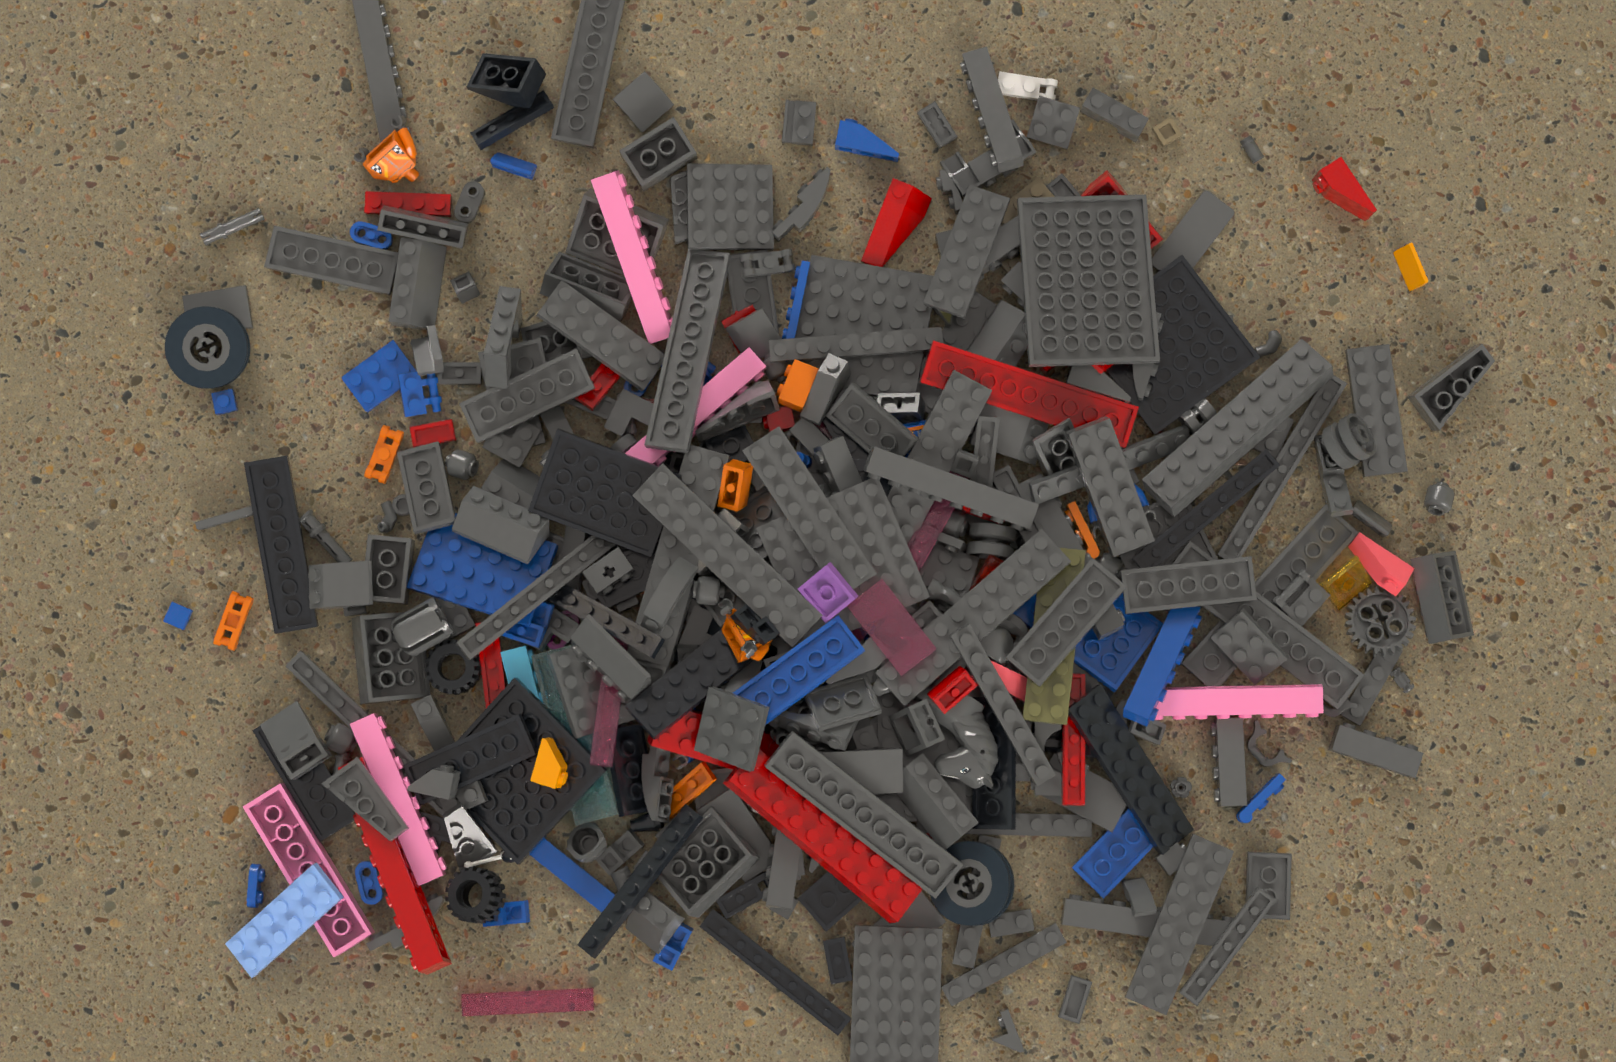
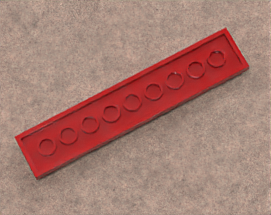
M934 340L932 341L920 383L943 390L949 376L955 370L992 390L986 404L1053 426L1070 418L1074 428L1106 416L1112 422L1120 447L1126 448L1138 412V406Z

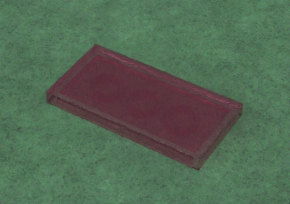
M883 579L847 605L848 609L900 676H903L937 650Z

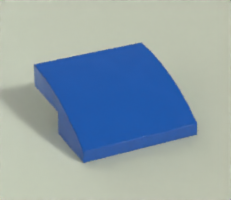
M544 601L535 609L529 627L517 623L501 636L539 648L550 623L555 605Z

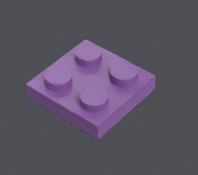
M831 562L798 588L804 598L823 615L821 618L825 623L858 597Z

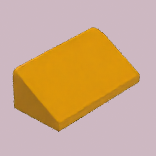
M1409 243L1393 253L1409 291L1420 288L1428 283V278L1413 243Z

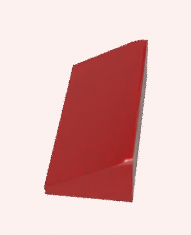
M958 666L930 690L927 695L942 713L946 714L978 685L963 667Z

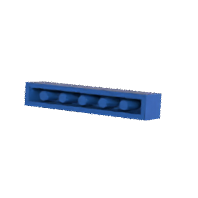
M1200 607L1170 609L1124 707L1123 717L1146 727L1150 720L1154 722L1159 711L1156 707L1159 702L1163 703L1167 694V690H1165L1167 683L1172 684L1176 672L1173 670L1176 664H1181L1185 655L1182 651L1185 646L1189 647L1192 641L1193 627L1198 628L1202 618V616H1199Z

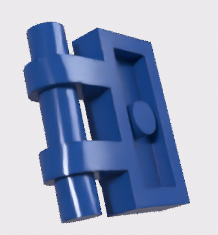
M417 371L397 374L404 417L427 414L425 405L432 404L433 412L441 411L440 403L442 399L438 394V377L435 376V373L427 374V378L421 379ZM422 386H429L430 397L424 398Z

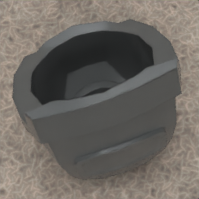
M587 822L574 828L567 840V850L577 860L585 863H591L596 860L607 847L605 835L596 823Z

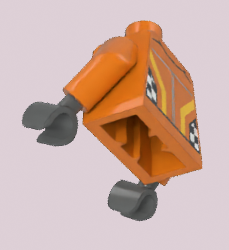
M398 115L400 125H397L395 119H391L390 123L392 127L398 128L399 131L396 132L394 130L370 153L368 149L360 148L359 152L363 156L361 157L357 153L354 154V159L357 162H363L364 168L375 179L389 180L392 183H397L404 176L410 182H414L419 176V172L414 169L417 152L408 129L404 128L406 124L405 117Z
M725 598L718 604L722 608L720 611L721 615L727 616L721 631L739 663L750 658L760 661L769 651L772 640L762 645L747 635L730 617L737 610L734 608L732 601Z

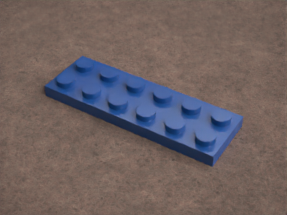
M837 615L734 691L733 694L768 706L769 712L766 724H768L865 652V649L839 615Z

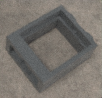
M927 699L889 716L906 756L945 740Z

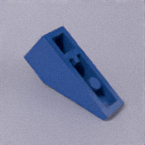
M853 119L840 120L835 150L898 162L899 153L862 124H858V121Z

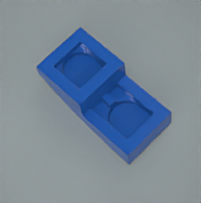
M528 900L503 902L505 903L504 907L498 909L500 914L498 916L493 915L494 919L483 923V927L530 922Z
M681 923L659 954L656 953L653 961L672 971L694 928Z

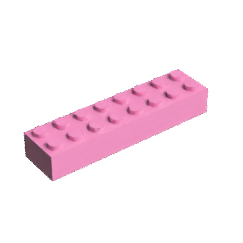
M284 783L278 784L243 806L289 885L310 866L318 863L344 898L314 924L333 957L339 956L375 933L324 846L318 840Z

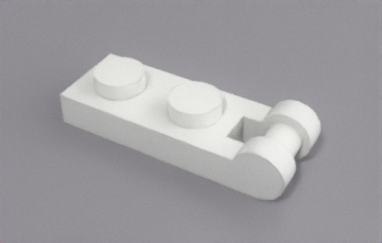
M999 71L998 82L1002 94L1005 96L1038 101L1039 95L1054 100L1056 98L1054 91L1058 86V80ZM1040 87H1046V93H1039Z

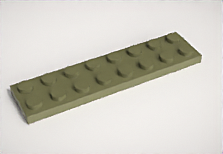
M1060 548L1071 560V563L1037 592L1033 626L1085 567L1086 550ZM1076 646L1041 687L1037 686L1027 677L1023 712L1025 721L1067 725Z

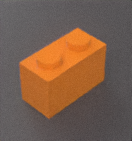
M794 359L792 365L788 364L784 376L787 377L785 384L780 383L776 396L779 397L778 404L802 412L819 368Z
M733 459L724 464L718 507L738 512L747 506L753 467L750 463Z

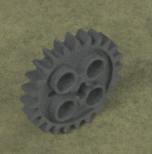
M1375 587L1374 593L1369 588L1366 590L1365 595L1359 592L1358 599H1352L1351 603L1353 605H1348L1347 610L1349 612L1344 616V618L1348 619L1344 626L1350 627L1346 635H1353L1350 642L1358 641L1357 649L1364 646L1365 654L1369 650H1373L1374 657L1378 651L1381 652L1382 657H1385L1387 651L1394 655L1395 648L1401 652L1403 649L1402 644L1407 646L1409 644L1408 639H1412L1414 636L1410 631H1415L1416 626L1411 624L1416 621V617L1410 616L1414 609H1407L1410 602L1406 601L1403 603L1401 600L1404 595H1400L1397 598L1393 594H1388V591L1385 589L1383 592H1380L1378 587ZM1381 606H1389L1391 608V612L1383 611ZM1361 612H1368L1371 618H1363ZM1396 625L1400 631L1393 632L1389 626ZM1374 631L1378 633L1379 638L1374 639L1370 637L1369 632Z

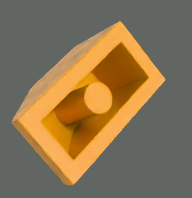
M542 738L530 781L556 789L561 788L566 783L568 777L566 770L568 766L553 738Z

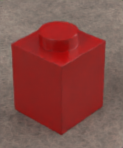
M786 406L781 407L779 411L762 417L765 430L769 429L771 432L780 427L783 432L789 431L795 425L792 409Z

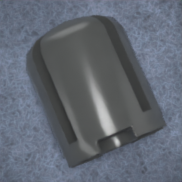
M434 597L395 617L392 621V632L402 650L411 656L419 655L455 633L450 622L448 623L443 609Z

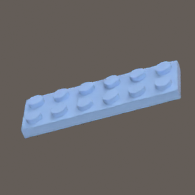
M315 863L227 941L225 945L249 976L253 978L344 897L318 863Z

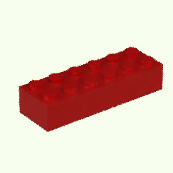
M691 710L655 740L650 735L648 736L647 742L653 747L732 770L736 767L694 751L703 713L701 711ZM764 730L760 750L768 757H771L779 747V744L777 745L776 741L770 737L769 731Z

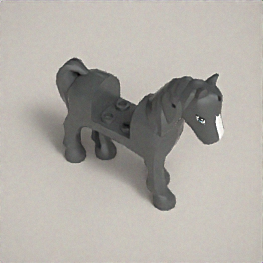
M934 578L927 589L930 596L927 599L930 601L942 600L953 606L968 591L958 594L953 588L942 585L940 581ZM923 600L919 608L923 607L927 601ZM941 603L934 605L942 615L948 610ZM1011 614L980 643L991 661L1006 667L1009 663L1006 657L1028 633V629L1020 617ZM1011 635L1016 636V640L1014 642L1013 637ZM961 658L914 700L920 702L927 699L937 722L950 730L961 744V747L954 752L940 754L935 759V768L942 776L960 779L961 782L973 789L980 788L984 784L992 788L991 775L998 763V746L988 723L984 719L985 716L982 713L984 706L974 698L966 695L946 714H943L927 695L930 690L958 666L968 669ZM878 677L872 687L875 695L881 696L891 692Z

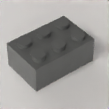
M674 117L619 150L621 158L643 192L685 167L687 163L698 159L697 152Z
M368 534L365 561H372L373 602L408 605L410 589L407 586L412 573L415 540Z

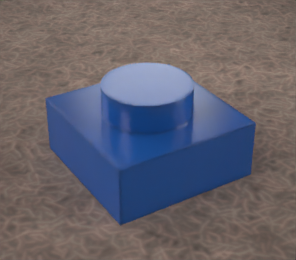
M233 389L211 393L216 415L238 411Z

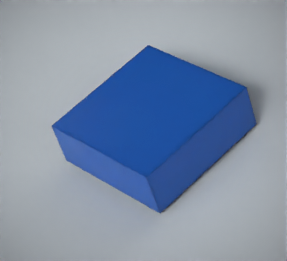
M171 602L163 622L185 630L193 610Z

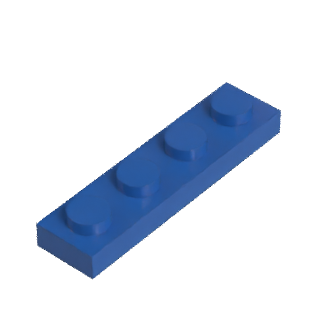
M802 260L801 266H796L794 278L798 279L796 287L792 286L790 299L794 301L792 308L788 307L786 320H789L788 329L784 328L782 339L795 338L810 268V262Z

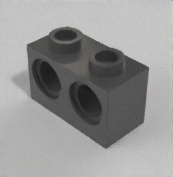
M920 393L878 394L877 403L902 424L924 420L926 404Z

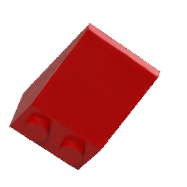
M1342 157L1319 170L1312 179L1314 182L1312 183L1313 188L1318 194L1321 193L1325 199L1363 221H1367L1377 211Z

